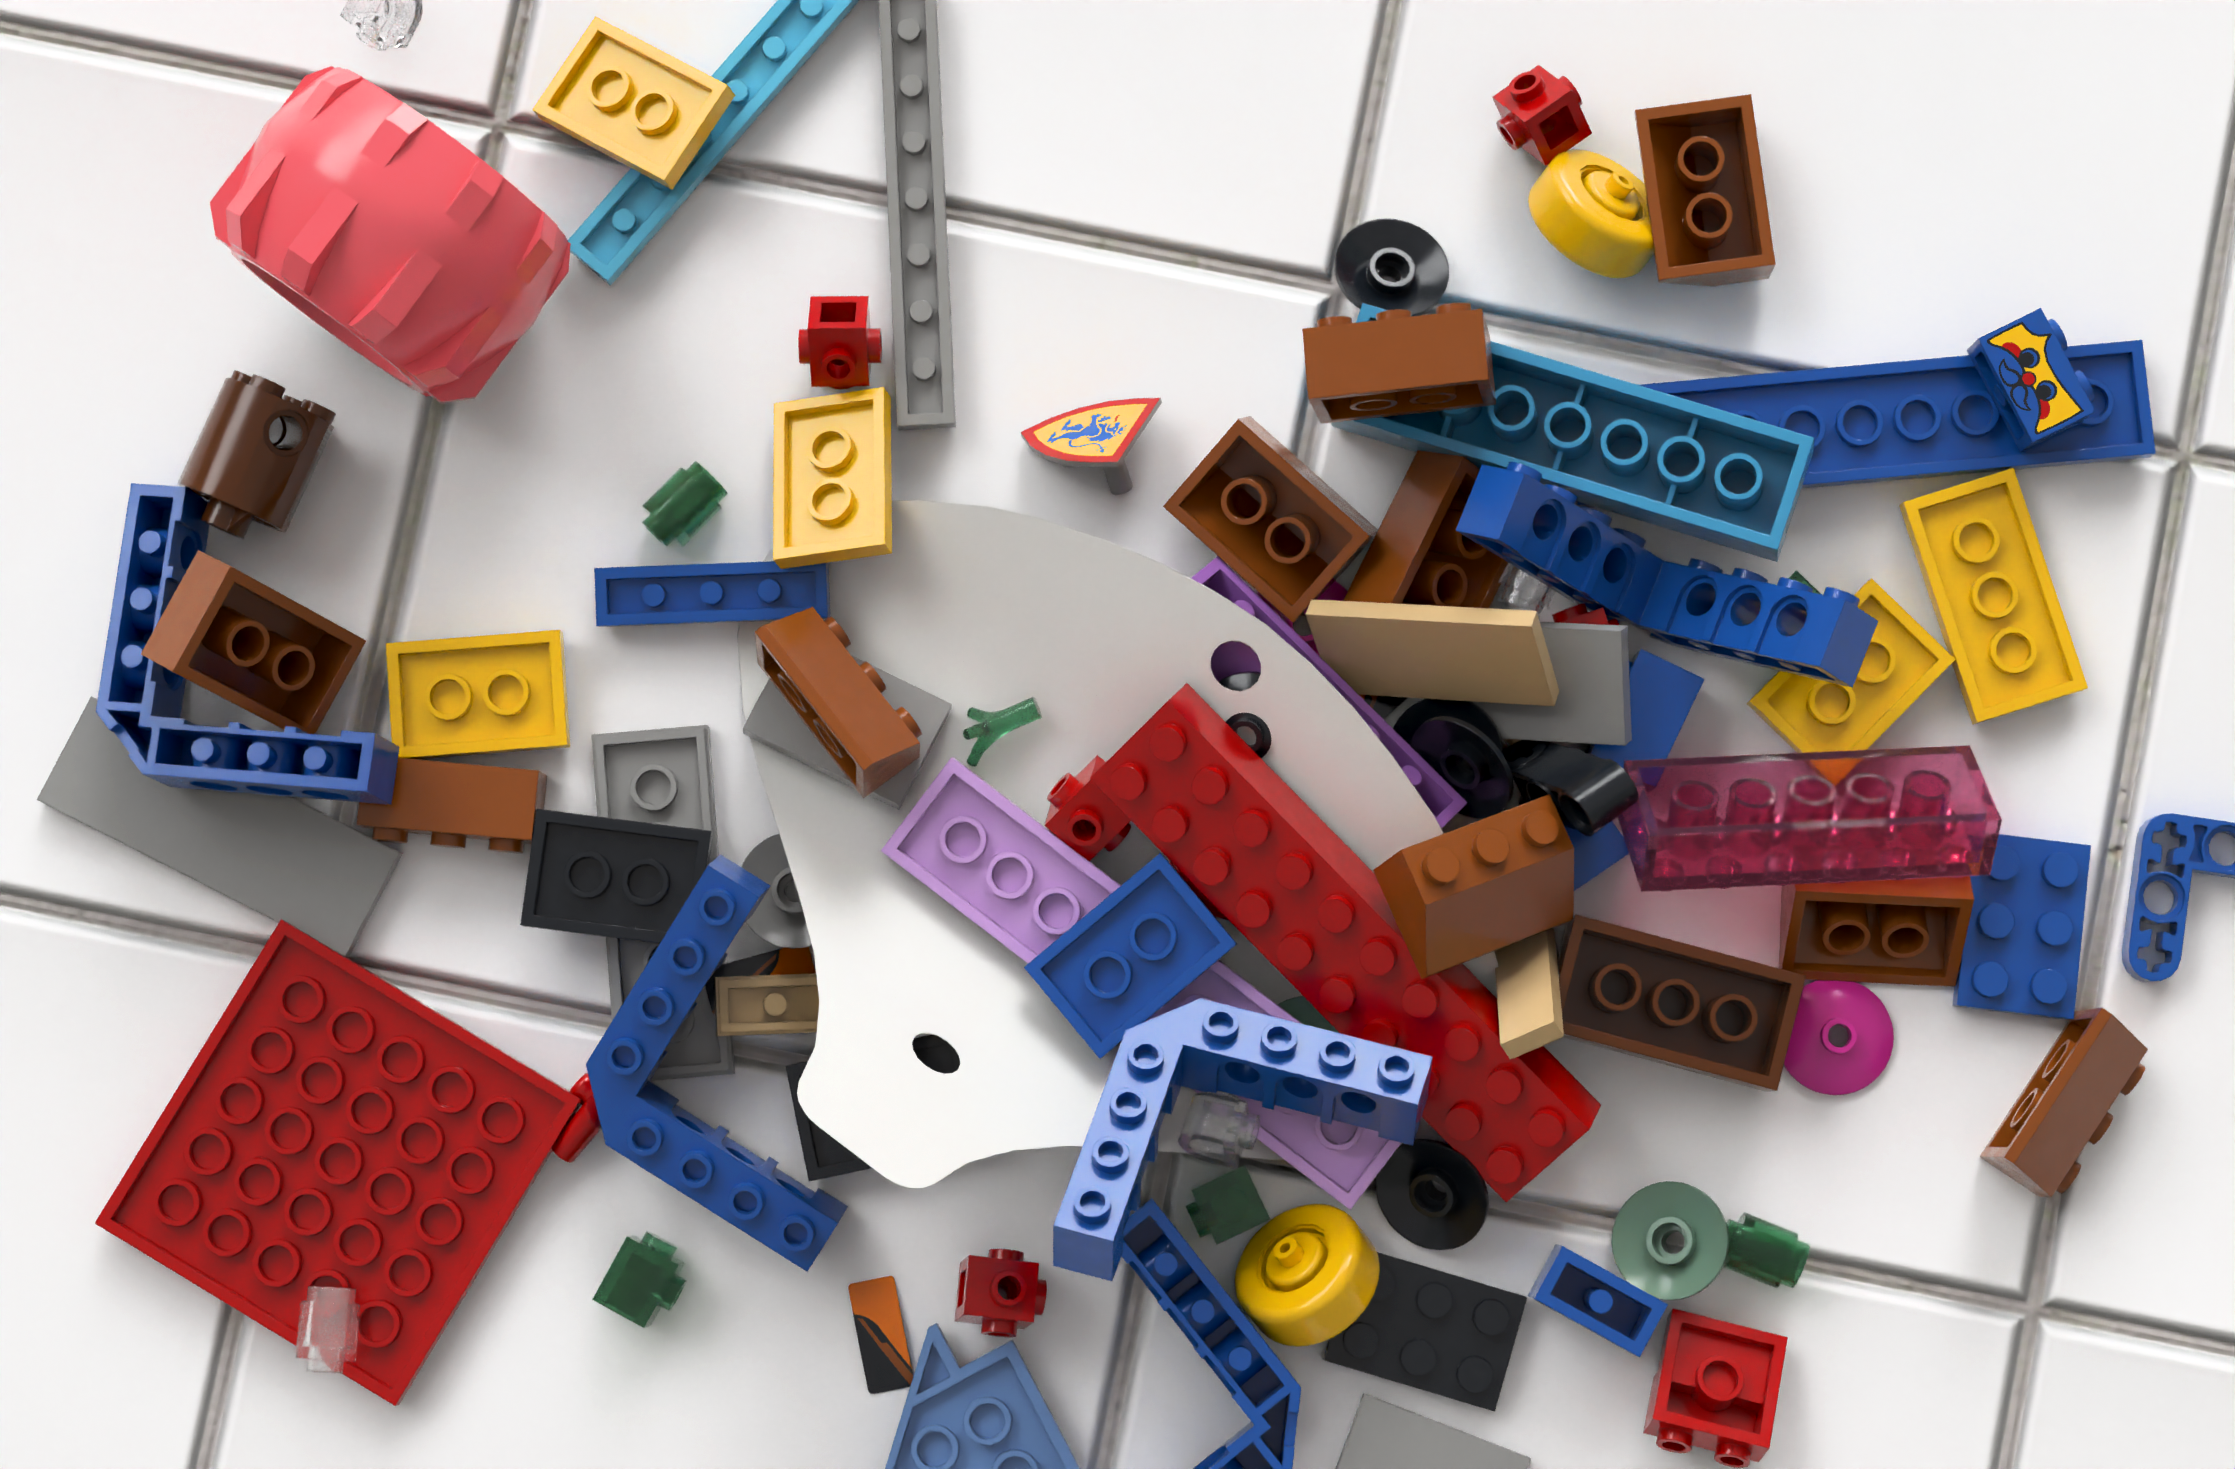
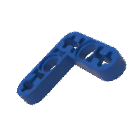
M2170 813L2150 818L2139 828L2136 837L2122 945V963L2126 971L2134 979L2142 982L2162 981L2171 977L2178 969L2182 956L2192 872L2235 879V861L2229 866H2223L2216 863L2209 853V844L2215 834L2226 833L2235 839L2234 822ZM2165 825L2170 826V835L2179 838L2180 842L2179 847L2168 850L2165 867L2177 866V875L2167 871L2147 872L2148 863L2151 865L2161 863L2162 846L2158 843H2153L2152 836L2154 833L2164 831ZM2154 881L2165 883L2173 893L2174 902L2172 908L2163 915L2152 913L2144 903L2143 894L2145 888ZM2140 920L2151 925L2170 924L2169 933L2165 931L2156 933L2155 949L2158 952L2165 953V961L2161 964H2155L2152 972L2147 971V961L2139 959L2137 955L2139 948L2149 947L2152 929L2140 930Z

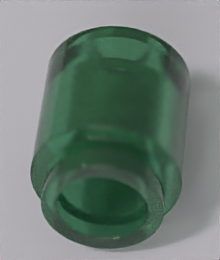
M695 461L687 470L680 467L642 505V508L649 515L642 524L664 546L667 547L675 540L684 547L722 509L719 502L728 493L704 467Z
M1746 1212L1740 1216L1738 1222L1728 1219L1726 1223L1729 1233V1249L1723 1267L1774 1288H1778L1780 1284L1794 1288L1806 1264L1810 1245L1798 1240V1233Z

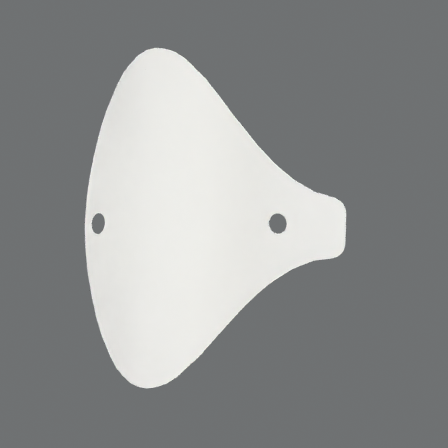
M892 500V554L829 562L830 616L837 621L848 636L851 645L846 649L850 655L864 662L867 661L870 665L952 704V709L900 810L870 795L863 799L855 788L750 737L761 779L799 895L814 952L819 996L816 1043L798 1083V1101L805 1114L815 1125L884 1178L894 1184L910 1189H923L932 1186L967 1163L1011 1151L1082 1147L1120 1046L1119 1043L1103 1058L1099 1059L1024 967L1028 964L881 851L951 757L957 759L1044 826L1051 804L1047 800V796L1064 775L1070 773L1076 777L1097 755L1106 762L1172 696L1188 683L1225 722L1235 714L1251 713L1260 717L1266 723L1271 733V746L1267 754L1261 759L1373 873L1375 868L1400 850L1444 834L1435 816L1395 758L1355 708L1305 657L1264 622L1216 591L1163 563L1108 540L1060 524L988 506L926 500ZM773 548L769 551L763 562L774 561ZM773 621L739 622L737 638L742 710L745 721L750 716L769 680V677L757 662L755 631ZM1230 641L1241 642L1249 646L1257 654L1261 664V674L1258 681L1251 688L1243 691L1230 690L1222 686L1215 679L1211 670V657L1214 650L1223 643ZM1246 726L1238 728L1237 734L1248 745L1255 744L1256 735L1251 728ZM1132 821L1129 822L1131 824L1129 833L1114 850L1108 852L1103 848L1090 861L1121 885L1159 853H1162ZM1216 917L1237 943L1233 949L1219 959L1277 1004L1293 997L1303 996L1230 921ZM1493 951L1463 963L1497 998L1495 968L1499 966L1495 952ZM929 1033L947 1041L959 1056L960 1066L958 1070L954 1073L943 1074L925 1066L913 1051L912 1042L914 1037L919 1034ZM1182 1086L1172 1114H1165L1159 1130L1158 1152L1284 1160L1193 1089ZM1421 1118L1415 1139H1431L1439 1135Z

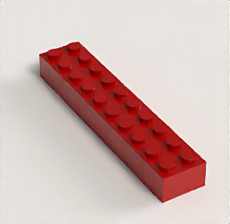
M1188 683L1172 696L1090 777L1098 788L1339 1033L1433 1057L1428 1098L1422 1118L1454 1150L1464 1155L1476 1167L1483 1180L1505 1202H1508L1590 1130L1601 1104L1544 1046L1519 1057L1509 1059L1500 1045L1497 998L1464 964L1421 979L1375 874Z

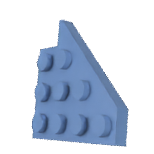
M938 1323L928 1328L885 1469H1081L1013 1339L960 1367Z

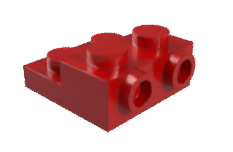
M1672 1308L1667 1317L1658 1371L1652 1381L1643 1433L1656 1436V1445L1669 1452L1688 1453L1692 1450V1446L1715 1451L1714 1460L1725 1466L1745 1468L1750 1465V1460L1759 1462L1770 1448L1788 1337Z

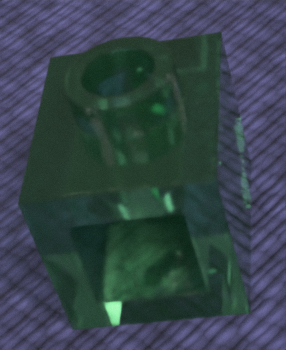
M1245 1165L1191 1189L1196 1201L1185 1206L1199 1237L1202 1238L1211 1233L1216 1245L1270 1220Z
M646 1231L642 1239L635 1235L627 1236L592 1300L643 1328L651 1326L661 1307L671 1311L687 1282L686 1279L679 1276L685 1263L673 1257L677 1247L649 1231Z

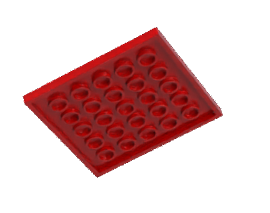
M281 919L95 1224L392 1405L397 1406L400 1405L551 1155L552 1148L563 1129L580 1107L582 1099L348 957L336 952Z

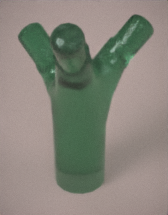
M1031 697L999 711L988 712L974 707L969 708L967 712L968 718L980 723L963 731V736L966 740L978 738L966 762L970 766H977L983 753L1002 736L1041 719L1042 714L1035 698Z

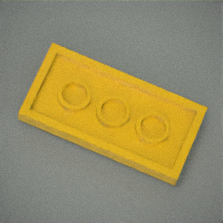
M2014 468L1914 498L1899 505L1948 653L1956 659L1952 665L1972 725L2088 688Z

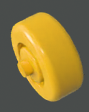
M1571 149L1556 155L1531 187L1528 196V206L1536 226L1551 245L1582 268L1609 278H1628L1638 274L1654 255L1645 185L1633 173L1615 161L1591 151Z
M1326 1204L1298 1206L1268 1221L1250 1239L1236 1267L1235 1293L1242 1309L1269 1339L1282 1345L1294 1347L1315 1345L1343 1332L1365 1311L1374 1296L1379 1280L1380 1263L1378 1254L1370 1239L1345 1211Z

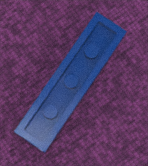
M774 561L594 568L596 626L775 621L811 607L817 611L822 619L830 617L829 563L780 569Z

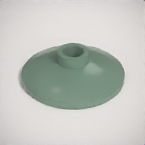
M1658 1182L1637 1191L1620 1209L1612 1230V1252L1615 1263L1627 1282L1660 1300H1682L1702 1292L1720 1274L1728 1255V1227L1720 1208L1703 1191L1682 1182ZM1680 1232L1684 1237V1247L1680 1252L1671 1254L1666 1248V1240L1672 1233Z

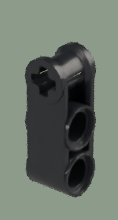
M1520 740L1504 751V757L1520 792L1519 805L1550 794L1563 825L1578 830L1585 836H1593L1639 800L1637 788L1631 777L1617 762L1611 759H1601L1586 754L1578 748L1571 749L1549 741Z

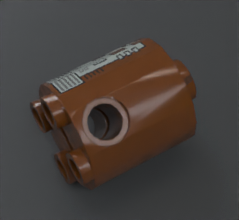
M234 370L231 378L225 379L177 484L189 488L202 498L208 500L200 520L226 533L244 539L252 521L281 532H286L334 429V426L331 424L336 413L306 399L302 402L287 395H284L282 399L286 390L284 387L261 376L253 374L251 377Z

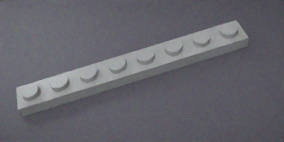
M879 0L898 430L956 427L937 0Z

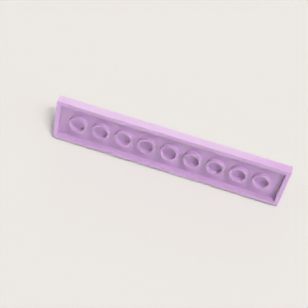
M951 757L881 850L1027 963L1031 962L1121 886V884L1069 847L1045 826L954 757ZM1220 960L1148 1019L1150 1020L1202 998L1303 1024ZM1194 1090L1349 1210L1355 1205L1401 1144V1142L1378 1137V1131L1335 1120L1332 1121L1331 1125L1320 1122L1319 1116L1276 1105L1274 1110L1264 1108L1261 1101L1218 1090L1216 1095Z

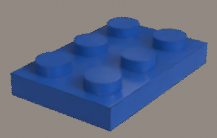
M1978 831L1970 833L1967 863L1974 903L1954 987L1952 1006L2074 1020L2091 845Z
M1159 853L1024 968L1098 1058L1101 1059L1121 1043L1125 1030L1147 1021L1233 949L1237 943L1165 856Z

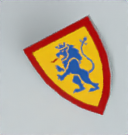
M1161 398L1106 401L1080 407L1051 417L1020 433L1033 452L1049 461L1060 463L1063 467H1103L1111 493L1120 495L1130 491L1133 487L1125 463V457L1162 401Z

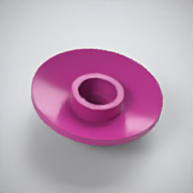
M1817 980L1803 986L1784 1067L1797 1082L1818 1093L1844 1095L1865 1088L1882 1073L1892 1053L1893 1027L1887 1009L1872 991L1857 982ZM1836 1024L1843 1026L1848 1032V1041L1842 1047H1835L1828 1038L1830 1028Z

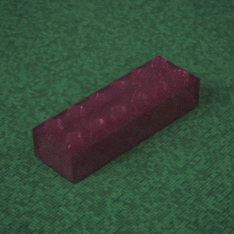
M1970 745L1624 761L1623 769L1634 782L1639 794V800L1617 817L1641 892L1990 875L2002 822Z

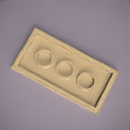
M1311 599L1305 615L1319 656L1358 695L1555 706L1559 688L1537 611Z

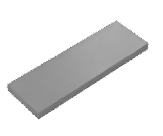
M91 696L37 800L278 923L281 919L285 920L336 952L350 957L403 853L377 840H372L368 835L292 797L175 788L143 775L128 756L130 753L116 734L107 728L96 713L97 699Z
M708 725L591 735L598 817L709 830L714 832L710 863L719 856L710 729ZM606 937L612 1020L659 946L658 943ZM705 986L695 1001L698 1004L694 1011L682 1023L666 1047L665 1051L668 1053L650 1081L735 1074L733 1037H716L715 1014L712 1013Z

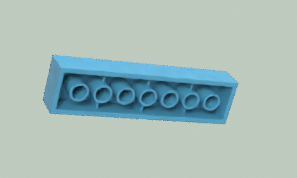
M1362 303L1356 323L1375 321L1377 313L1387 310ZM1492 341L1490 342L1496 405L1331 423L1335 428L1414 452L1420 450L1464 456L1479 469L1482 464L1506 469L1509 462H1517L1539 471L1542 474L1540 483L1543 485H1554L1575 494L1578 497V502L1778 562L1814 452V437Z

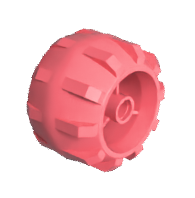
M330 66L308 74L302 79L280 110L265 123L253 146L210 201L216 239L231 249L232 255L286 301L348 347L403 384L426 397L432 396L441 404L476 398L516 342L533 326L541 309L569 272L571 243L568 242L563 232L558 228V225L545 212L485 161L426 117L362 76L340 67L334 68Z

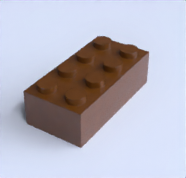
M1577 914L1573 915V920L1567 922L1557 960L1564 1038L1766 1092L1778 1090L1806 975Z

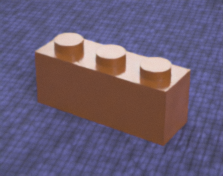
M398 758L392 804L359 802L356 825L373 830L372 840L407 843L408 833L431 835L430 845L465 848L466 838L489 840L488 850L523 854L524 843L532 844L536 809L544 810L547 775L539 770Z

